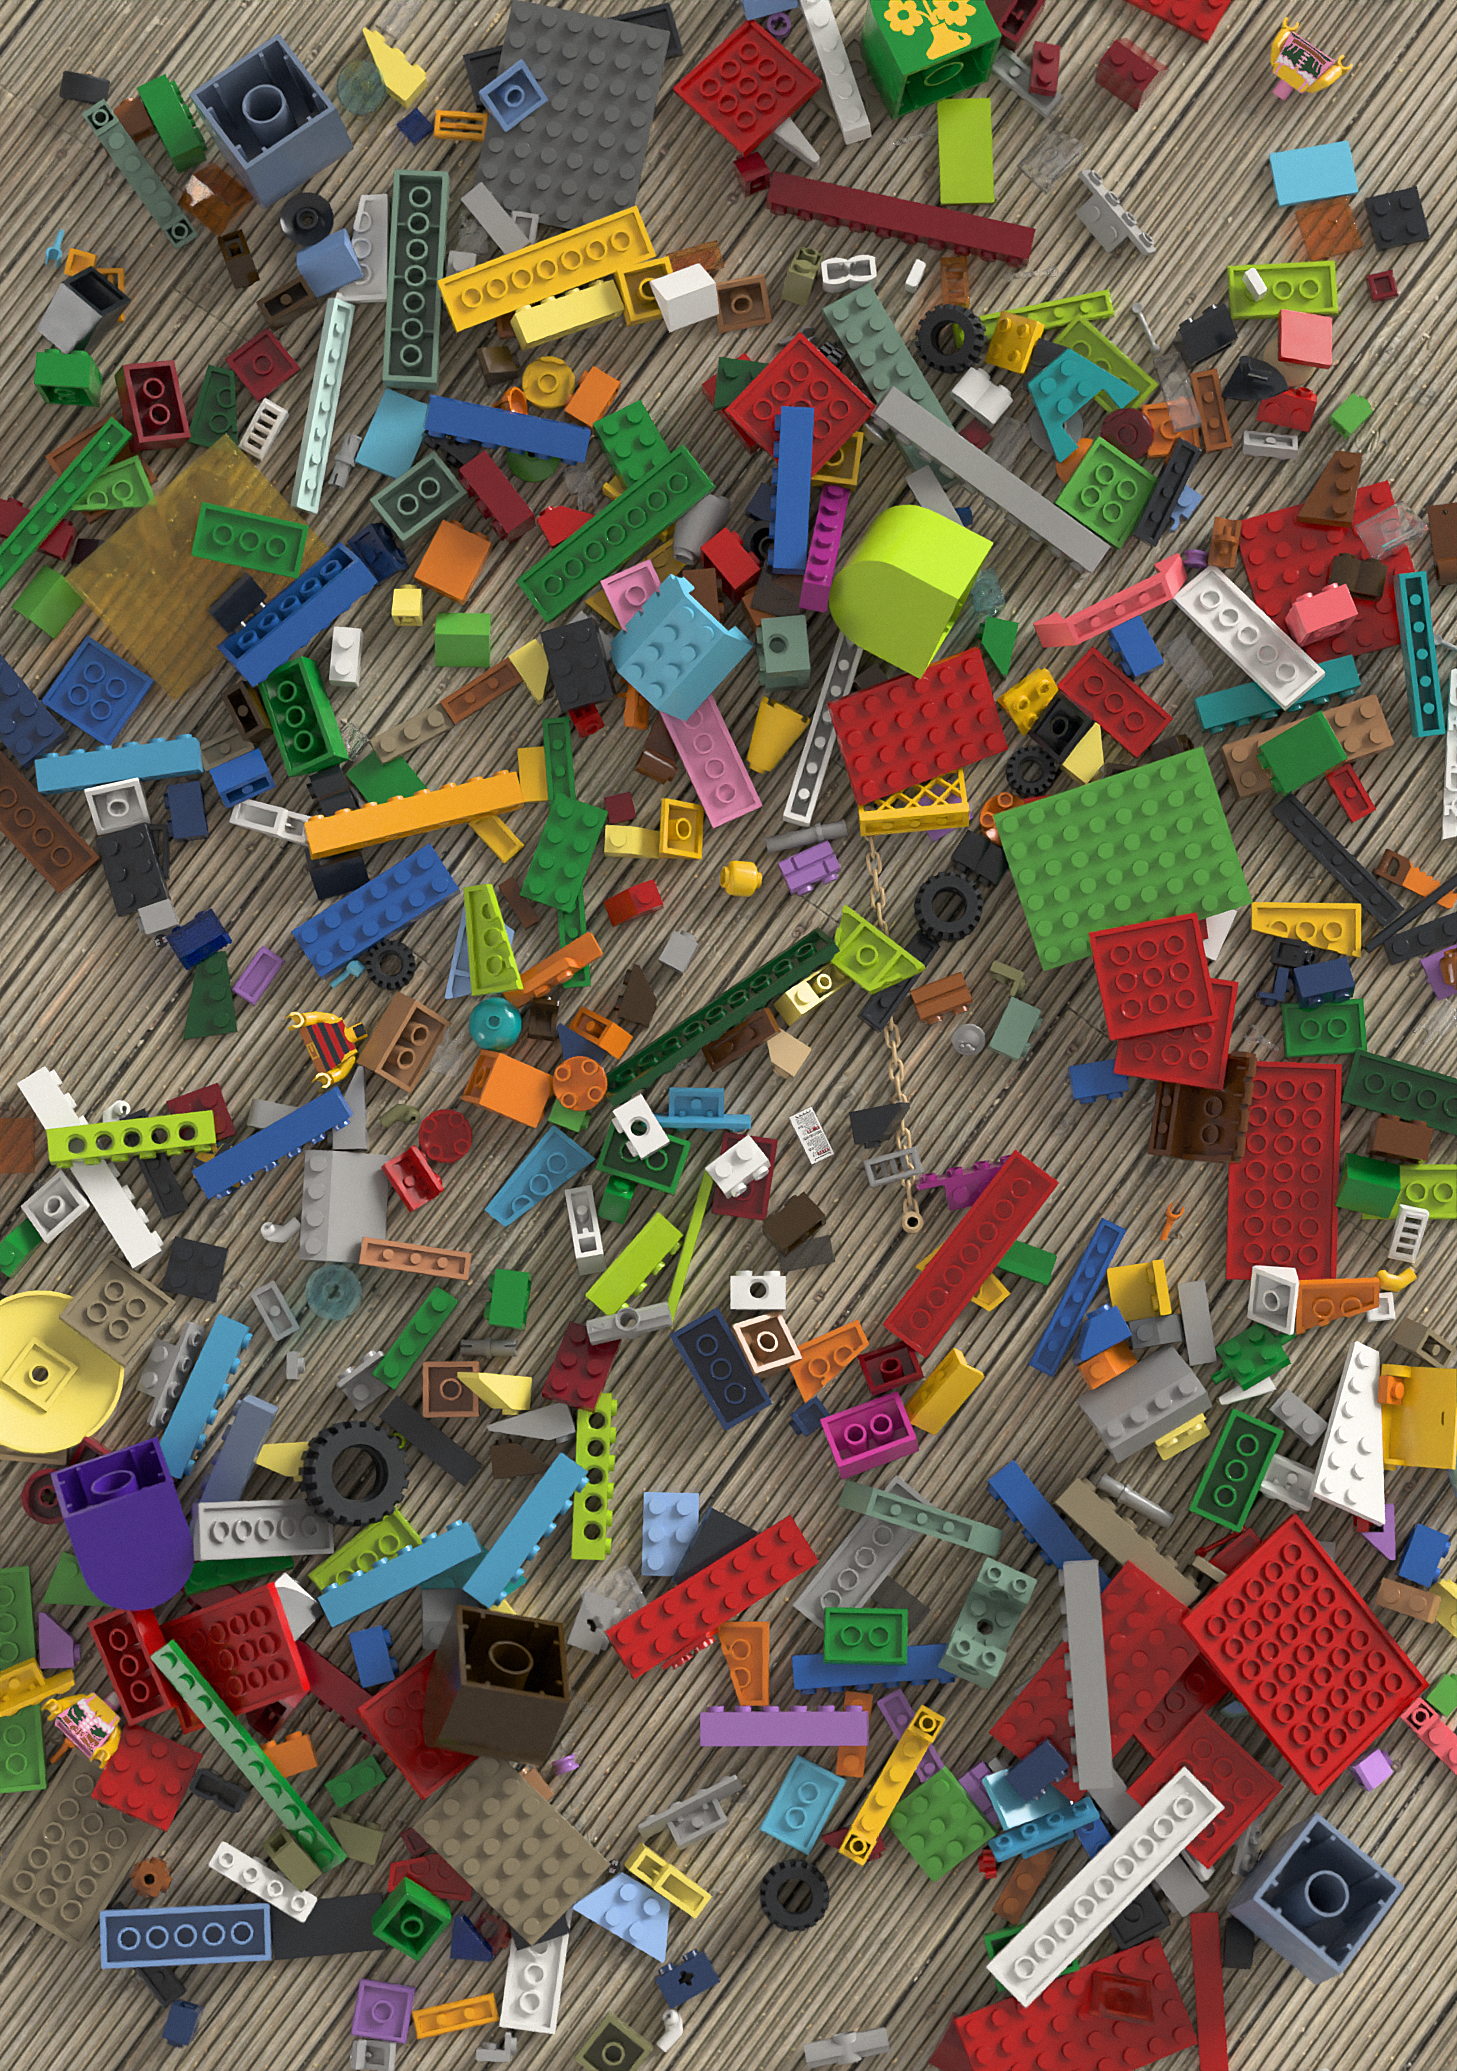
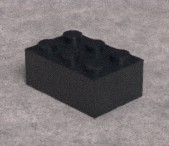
M591 617L540 632L562 712L569 713L618 699L596 619Z

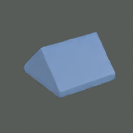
M522 59L479 91L480 101L505 132L548 100Z
M345 228L327 236L317 244L308 245L297 250V268L317 299L364 277Z

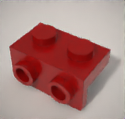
M1298 387L1297 389L1289 388L1288 391L1275 397L1263 399L1260 402L1256 420L1309 432L1317 404V394H1313L1311 389Z
M416 1145L409 1147L404 1153L381 1166V1169L410 1213L434 1200L444 1191L440 1177L433 1173L427 1163L426 1155L421 1150H418Z

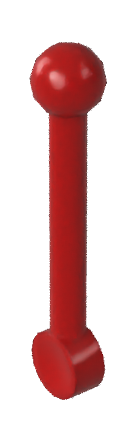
M1243 1526L1240 1533L1233 1532L1205 1548L1200 1547L1196 1549L1195 1555L1204 1558L1207 1552L1240 1536L1247 1528Z

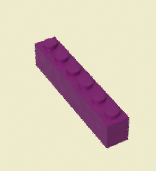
M823 485L799 608L826 613L850 489L842 488L838 485Z

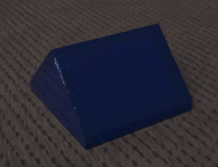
M463 1910L459 1911L453 1920L450 1958L490 1962L494 1959L497 1952Z

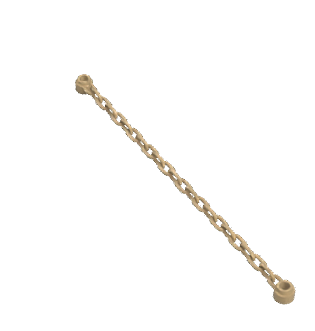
M872 806L864 807V812L877 810ZM873 835L869 837L864 836L865 840L870 844V852L866 855L867 871L873 876L874 886L870 889L871 907L877 910L878 919L873 926L882 928L884 925L885 935L889 937L888 924L882 920L881 913L886 901L884 889L878 885V875L882 871L881 857L874 847V841L878 838V835H874V837ZM870 856L872 859H875V856L877 857L878 870L873 868V872L871 870ZM874 890L875 893H879L880 890L881 905L879 902L875 905ZM892 1015L889 1024L884 1030L886 1045L892 1049V1059L888 1063L889 1078L895 1083L896 1094L892 1097V1104L896 1103V1098L898 1101L902 1098L903 1103H907L906 1096L900 1090V1083L904 1079L903 1063L897 1058L896 1048L900 1045L899 1027L893 1024ZM889 1029L891 1032L895 1029L896 1044L895 1041H891L890 1044ZM898 1063L900 1078L896 1075L894 1079L892 1064L897 1066ZM904 1118L900 1123V1128L896 1131V1145L899 1151L911 1148L912 1146L910 1131L904 1127ZM900 1133L902 1136L906 1133L907 1147L903 1145L901 1148ZM907 1155L905 1157L907 1160L908 1168H910V1170H913L914 1167L911 1163L908 1162ZM902 1164L899 1168V1173H903ZM912 1176L911 1183L910 1180H906V1183L904 1179L900 1180L902 1186L907 1189V1198L903 1202L904 1216L901 1220V1226L909 1234L919 1232L923 1226V1218L919 1214L918 1202L912 1197L911 1187L915 1184V1176ZM913 1202L915 1212H908L907 1203L911 1206ZM910 1217L917 1219L918 1224L916 1227H910L907 1224V1220Z

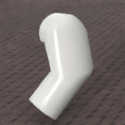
M122 1100L114 1102L103 1112V1123L120 1121L119 1119L129 1114L130 1105Z
M295 1217L284 1226L266 1222L261 1226V1233L263 1238L268 1241L284 1243L301 1229V1223Z

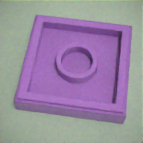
M360 1978L350 2035L406 2044L416 1987Z

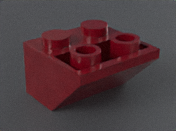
M986 0L985 3L1002 35L999 44L1016 53L1043 12L1046 0Z
M309 1690L246 1712L248 1725L271 1742L291 1718Z

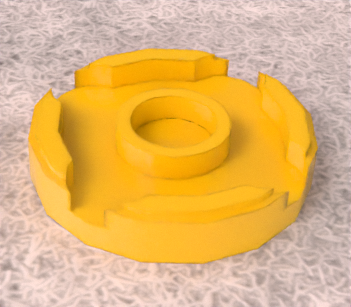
M553 356L540 357L525 368L522 376V391L525 394L526 400L534 407L544 411L556 410L563 407L570 393H574L575 376L571 368L563 360Z

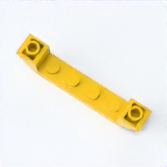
M924 1705L919 1707L850 1826L838 1851L839 1853L861 1866L864 1865L877 1842L876 1839L946 1718Z

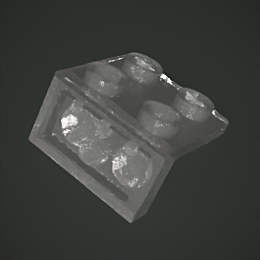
M628 1564L579 1589V1593L604 1639L607 1638L604 1633L605 1630L648 1604Z

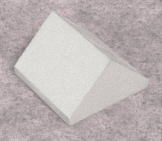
M699 263L649 282L669 333L719 314L716 283Z
M138 777L84 789L98 835L124 830L144 822L151 824L144 786Z
M60 1170L22 1204L21 1208L43 1240L48 1244L89 1207L90 1199L64 1171Z
M1253 1266L1247 1318L1289 1335L1294 1333L1299 1280L1295 1268Z

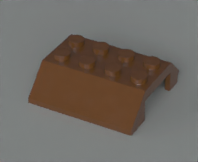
M1232 1051L1231 1054L1228 1053L1222 1091L1158 1081L1147 1154L1196 1162L1231 1165L1241 1163L1246 1144L1244 1136L1247 1133L1250 1110L1248 1108L1251 1105L1254 1087L1252 1079L1255 1078L1256 1054L1245 1051Z

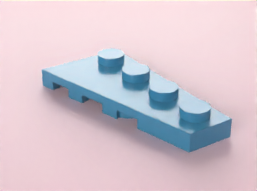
M552 1125L486 1206L484 1211L504 1227H507L585 1166L589 1165L595 1158L555 1125Z

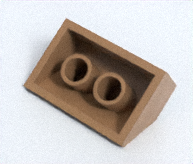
M397 991L359 1056L357 1063L411 1094L452 1023L417 1000Z

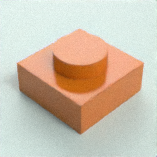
M1379 1375L1377 1403L1402 1406V1398L1405 1392L1404 1378Z

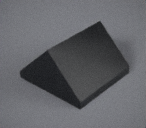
M1058 690L1027 734L1062 765L1093 724V713Z
M309 848L304 849L309 873L319 901L353 892L370 881L361 848L315 860L311 859Z

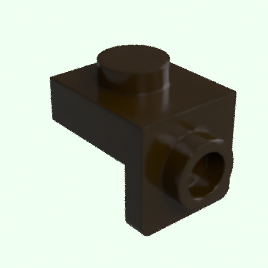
M1186 734L1174 735L1148 747L1153 762L1195 748L1193 742Z
M548 996L533 998L530 1007L527 1038L554 1042L560 1001Z

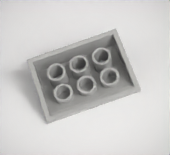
M305 1149L299 1260L358 1264L362 1237L386 1240L389 1180L381 1166L390 1161V1155Z
M1171 1344L1164 1346L1116 1377L1076 1399L1078 1405L1117 1464L1212 1407L1207 1391Z

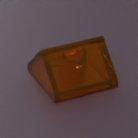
M213 162L192 174L178 203L220 237L253 200V197L245 188Z

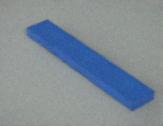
M1101 1218L1028 1364L1029 1366L1051 1377L1054 1376L1127 1231L1126 1229Z

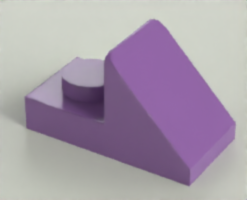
M1384 1504L1385 1524L1381 1526L1375 1524L1376 1527H1380V1532H1358V1534L1386 1560H1396L1394 1504Z

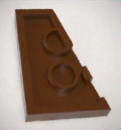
M1335 451L1301 509L1297 522L1352 528L1362 453Z

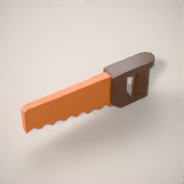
M1390 849L1385 850L1377 868L1372 870V874L1398 887L1402 886L1424 898L1440 886L1438 880L1433 881V877L1426 876V872H1420L1418 867L1413 868V864L1408 858ZM1393 859L1397 861L1398 865L1394 877L1387 874ZM1452 890L1436 903L1451 909L1457 899V893L1453 894Z

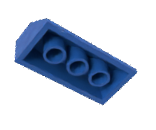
M1107 1303L1087 1314L1089 1320L1082 1324L1072 1357L1074 1365L1132 1336L1117 1305L1110 1308Z

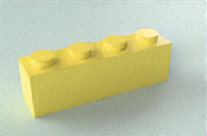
M603 279L589 284L587 289L580 291L579 288H574L567 291L564 297L555 299V296L542 300L538 306L531 308L530 305H525L518 308L510 323L522 351L620 317L625 307L614 281L604 282Z

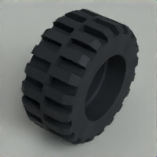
M358 1420L339 1422L319 1431V1436L309 1441L308 1451H303L301 1460L304 1461L303 1467H299L298 1475L303 1477V1483L299 1484L301 1492H306L307 1495L304 1500L308 1506H313L316 1509L314 1513L320 1518H326L327 1522L331 1524L342 1525L343 1527L368 1526L369 1524H376L382 1521L384 1516H390L396 1510L394 1506L401 1504L405 1497L402 1491L403 1489H408L409 1480H405V1472H410L409 1464H404L403 1457L407 1456L404 1448L399 1449L397 1446L399 1440L395 1435L387 1434L388 1429L383 1426H375L373 1422ZM351 1447L366 1451L372 1458L376 1468V1480L371 1492L359 1500H349L341 1496L332 1480V1467L336 1457L341 1451Z

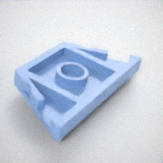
M465 903L444 997L446 1000L471 994ZM504 924L512 948L515 932Z
M620 1872L607 1883L600 1885L592 1893L572 1904L571 1908L664 1963L670 1901Z

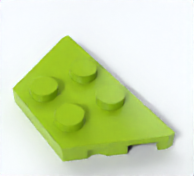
M846 904L842 907L841 922L835 934V944L840 951L835 954L830 963L871 995L926 969L924 964Z

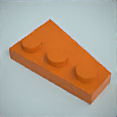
M1378 1277L1299 1280L1295 1315L1296 1335L1304 1333L1305 1329L1317 1325L1320 1327L1330 1324L1329 1321L1344 1316L1348 1318L1378 1308L1380 1291Z
M858 1319L797 1346L802 1359L790 1366L789 1369L805 1403L869 1345Z
M726 1621L717 1627L719 1630L718 1636L740 1706H769V1622Z

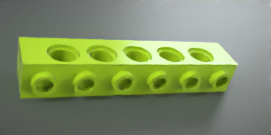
M212 1110L46 1129L49 1160L51 1165L57 1166V1169L71 1168L73 1163L84 1162L85 1166L101 1164L102 1159L112 1158V1162H125L129 1160L128 1156L137 1155L140 1156V1159L156 1158V1153L167 1152V1156L183 1155L184 1150L195 1149V1153L210 1152L211 1147L217 1146ZM186 1127L192 1128L195 1131L194 1138L189 1141H184L179 1136L181 1130ZM156 1131L167 1133L168 1137L164 1143L156 1144L152 1141V1136ZM129 1134H136L140 1137V1142L135 1147H128L124 1143L125 1138ZM109 1137L112 1140V1146L108 1150L98 1149L97 1142L100 1138ZM75 1140H80L85 1144L83 1151L77 1154L72 1153L69 1150L70 1144Z
M612 1393L601 1394L594 1413L578 1409L576 1463L586 1471L592 1468L600 1469L603 1478L598 1484H591L588 1481L580 1493L576 1490L574 1492L571 1559L605 1560L606 1555H611L612 1538H606L607 1527H612L613 1510H608V1499H613L614 1483L609 1482V1471L615 1470V1455H610V1444H616V1427H611V1417L617 1416V1399H612ZM594 1413H601L605 1417V1424L599 1429L592 1428L589 1423V1419ZM595 1440L602 1442L604 1446L603 1453L597 1457L590 1455L588 1451L589 1444ZM590 1496H597L601 1500L602 1505L597 1512H590L586 1508V1500ZM591 1523L598 1525L600 1528V1535L595 1540L588 1539L584 1533L586 1526Z

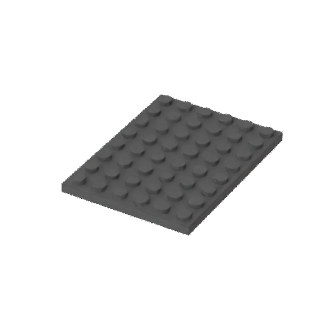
M512 0L497 77L522 59L548 100L507 132L501 128L489 112L474 187L482 182L510 218L512 210L538 214V225L568 231L635 206L670 39V31L521 0Z

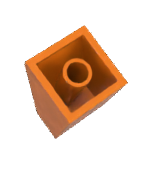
M481 1049L461 1100L522 1125L536 1128L537 1124H540L544 1118V1107L547 1100L554 1093V1076L502 1053Z

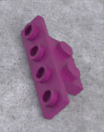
M1010 1155L1002 1156L999 1158V1162L990 1164L988 1160L973 1163L972 1168L964 1170L961 1166L949 1168L946 1170V1174L936 1176L935 1173L920 1175V1180H915V1187L917 1190H923L944 1185L950 1211L973 1206Z

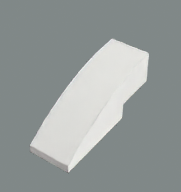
M250 799L234 806L230 823L308 846L304 833V823L308 822L310 816Z

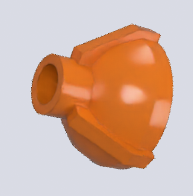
M518 387L509 388L502 394L498 402L492 404L493 408L528 415V404L525 394Z

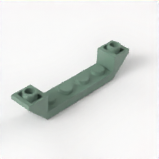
M102 99L83 112L82 115L175 249L178 250L198 236L194 227L128 135L105 99Z
M847 1479L838 1504L840 1507L993 1557L997 1556L1004 1534L1003 1530Z

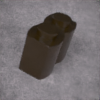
M1339 553V556H1334L1331 560L1327 586L1333 583H1337L1338 586L1346 584L1352 597L1379 602L1383 596L1388 566L1383 565L1379 559L1366 558L1365 561L1355 559L1353 554Z

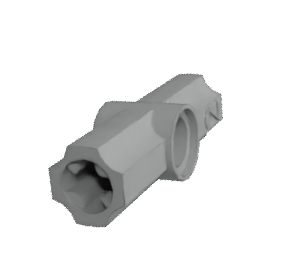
M663 1302L638 1309L626 1307L620 1309L617 1314L587 1320L586 1326L591 1345H596L621 1338L633 1340L642 1333L672 1327V1318L668 1303ZM630 1319L636 1320L633 1326L629 1328L623 1327L626 1321Z
M885 2027L857 2033L856 2031L842 2032L831 2036L832 2038L803 2044L808 2069L833 2063L838 2065L853 2063L861 2060L862 2057L890 2052Z

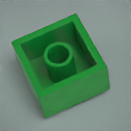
M404 1877L371 1917L373 1934L418 1962L451 1922L450 1904L409 1878Z

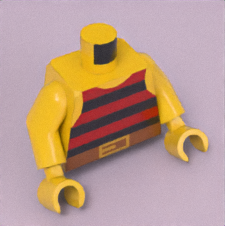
M317 1011L301 1014L292 1012L286 1015L285 1019L292 1018L295 1022V1025L287 1027L289 1031L302 1027L299 1029V1032L318 1072L311 1082L320 1081L323 1084L318 1092L323 1093L330 1085L345 1079L356 1063V1056L359 1055L354 1043L368 1037L363 1023L360 1022L347 1028L342 1017L338 1018L335 1014Z

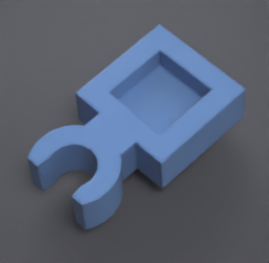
M1185 485L1171 514L1170 519L1173 521L1170 529L1171 533L1178 528L1179 517L1181 516L1187 520L1203 498L1202 495Z

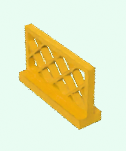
M963 767L932 778L925 787L920 784L911 786L919 791L913 799L904 795L903 792L906 789L893 793L886 802L880 798L872 801L880 806L876 811L864 812L866 804L858 805L860 835L871 836L969 827V805L966 796ZM957 773L958 779L951 785L942 779L945 774ZM936 783L946 789L940 797L930 791ZM953 793L961 799V803L949 804L944 800ZM924 796L934 801L931 806H921L918 804ZM897 798L907 804L904 808L899 809L890 806Z

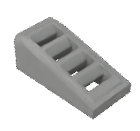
M916 1146L863 1161L870 1188L873 1189L924 1173ZM907 1155H911L914 1169L910 1171L905 1157ZM897 1158L901 1160L903 1173L898 1171L895 1160ZM890 1161L894 1175L889 1176L885 1162ZM880 1164L883 1174L882 1179L878 1178L875 1165Z

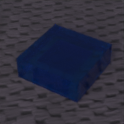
M417 107L396 124L397 128L414 146L434 130V126Z

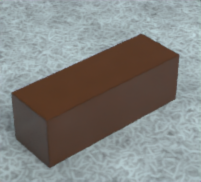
M513 877L498 885L525 930L540 922L528 900L520 897L521 889Z

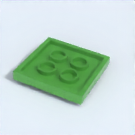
M1097 436L1053 504L1110 546L1120 550L1130 535L1157 477L1103 438Z
M946 1766L900 1800L886 1821L888 1827L933 1882L937 1881L998 1832Z

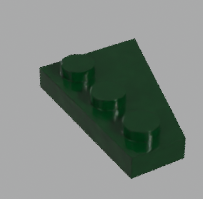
M208 364L189 429L191 438L186 443L239 458L234 371Z
M220 951L198 955L183 1040L237 1033L238 1027L227 952Z

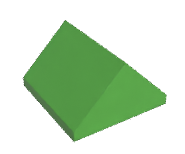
M43 565L11 608L55 640L88 597L64 576Z
M437 613L435 626L436 667L490 668L491 614Z

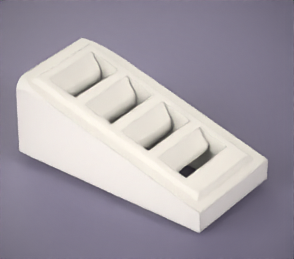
M789 117L774 131V139L810 167L817 169L820 164L819 155Z
M264 398L238 448L262 461L289 417L288 411ZM270 411L273 414L277 415V419L275 420L269 417L268 415H266V412ZM263 420L273 427L270 430L261 425L260 422ZM258 430L267 435L266 440L254 434V432ZM250 439L263 445L261 449L249 444Z
M1399 1205L1388 1258L1415 1263L1429 1212L1426 1209ZM1406 1217L1418 1219V1223L1407 1222L1405 1219ZM1403 1227L1416 1229L1414 1234L1404 1232L1402 1229ZM1400 1237L1413 1239V1244L1401 1242L1399 1239ZM1397 1246L1411 1249L1410 1254L1396 1252Z
M1270 1377L1246 1391H1243L1237 1385L1216 1398V1402L1218 1405H1226L1270 1393L1277 1389Z

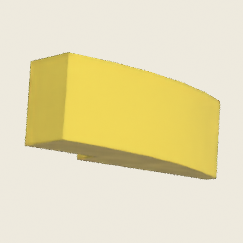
M642 1842L637 1845L624 1863L629 1871L695 1919L712 1897L707 1891Z

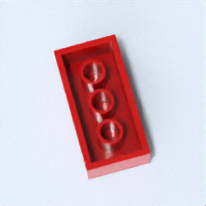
M152 1608L144 1610L117 1609L87 1623L129 1726L186 1702L150 1658L155 1651L166 1644Z

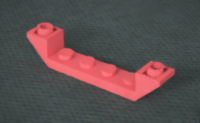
M1176 553L1154 564L1157 572L1156 575L1065 619L1058 612H1055L1034 622L1033 626L1043 648L1076 646L1173 599L1188 578L1180 554Z
M1418 1697L1400 1717L1412 1732L1457 1776V1736L1439 1719L1440 1716L1421 1697Z

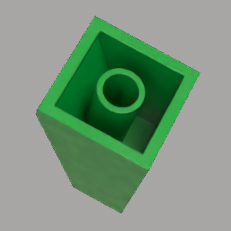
M1321 710L1260 745L1257 749L1258 755H1256L1263 770L1267 769L1272 777L1269 781L1273 790L1277 794L1281 793L1283 798L1340 768L1348 759Z

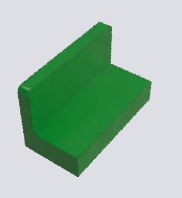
M1016 1240L995 1268L1040 1285L1048 1286L1057 1256Z

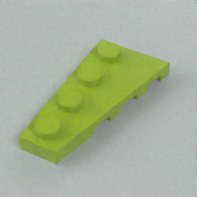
M481 884L463 887L471 995L483 996L523 990L493 885Z

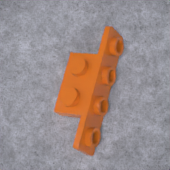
M590 932L585 933L522 973L520 979L523 990L503 992L506 1000L512 1002L519 1009L532 1001L533 998L546 995L551 991L552 987L568 981L573 977L574 973L600 958L603 953L593 934Z

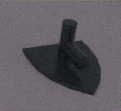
M1245 355L1240 357L1239 363L1221 397L1239 401H1257L1275 397L1288 391L1289 387L1285 378L1275 367L1267 362Z

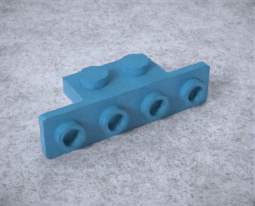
M669 1087V1113H653L662 1129L674 1128L678 1131H687L690 1128H701L703 1131L708 1132L718 1129L742 1132L745 1129H751V1115L724 1114V1088ZM641 1122V1126L647 1127L645 1123Z
M1086 1797L989 1840L988 1844L997 1862H1002L1020 1853L1026 1859L1074 1838V1829L1095 1821L1100 1816L1090 1797Z

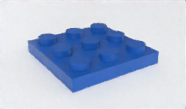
M87 635L41 703L103 745L111 746L155 681Z

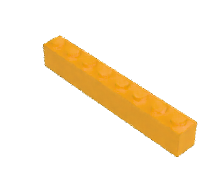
M502 770L494 773L493 777L483 779L481 776L468 779L467 783L457 786L456 783H448L441 786V790L430 792L429 789L415 792L414 796L408 798L395 796L389 798L387 803L377 805V802H370L362 805L361 809L350 811L347 808L338 810L334 813V816L324 818V815L310 817L308 822L304 823V833L311 859L324 858L491 817L492 815L523 809L524 798L516 771L509 773L508 770Z

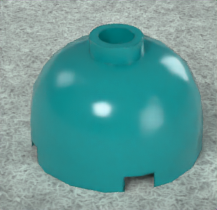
M492 997L482 1000L473 1008L469 1016L468 1029L471 1038L484 1050L494 1052L505 1051L516 1044L522 1034L523 1021L520 1012L512 1002L504 998Z

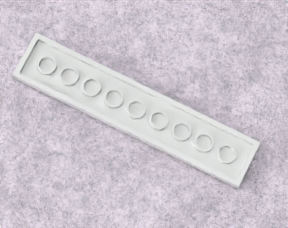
M1183 1766L986 1965V1968L1026 2008L1216 1817L1224 1806Z

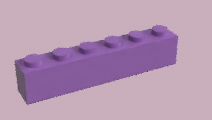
M830 1705L818 1706V1711H807V1706H790V1711H779V1706H762V1711H751V1706H735V1711H724V1706H707V1712H700V1746L869 1745V1711H862V1705H847L846 1711H834V1706Z

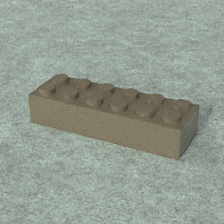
M1078 1477L1073 1478L1051 1503L1121 1568L1128 1559L1131 1560L1188 1607L1201 1593L1197 1589L1199 1583L1188 1573L1181 1574L1176 1569L1179 1566L1178 1563L1168 1554L1160 1555L1155 1550L1158 1545L1147 1535H1142L1141 1537L1135 1531L1138 1526L1126 1515L1125 1517H1120L1114 1511L1117 1507L1107 1497L1100 1499L1094 1493L1097 1488L1085 1477L1081 1478V1480Z

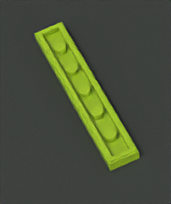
M1109 289L1006 310V312L1044 324L1043 332L1065 328L1078 313L1089 322L1112 318L1115 315ZM1001 312L979 316L982 320L981 324L985 325L987 330L984 332V336L988 337V343H991ZM952 323L951 327L956 349L959 350L964 342V332L959 324Z
M706 1169L667 1300L672 1325L714 1182Z

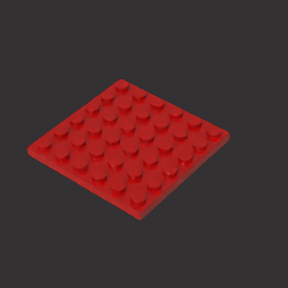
M1388 480L1358 488L1352 528L1297 522L1298 515L1305 503L1241 520L1238 549L1254 604L1291 639V634L1285 622L1289 609L1297 602L1296 598L1307 593H1312L1315 596L1322 592V588L1327 586L1331 560L1334 556H1339V553H1349L1355 555L1357 560L1365 561L1366 558L1381 560L1383 565L1388 566L1383 596L1379 602L1352 597L1358 615L1346 631L1301 647L1316 664L1351 654L1354 658L1401 645L1393 575L1415 572Z

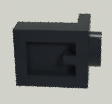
M1276 936L1270 963L1293 969L1315 963V948L1308 942Z

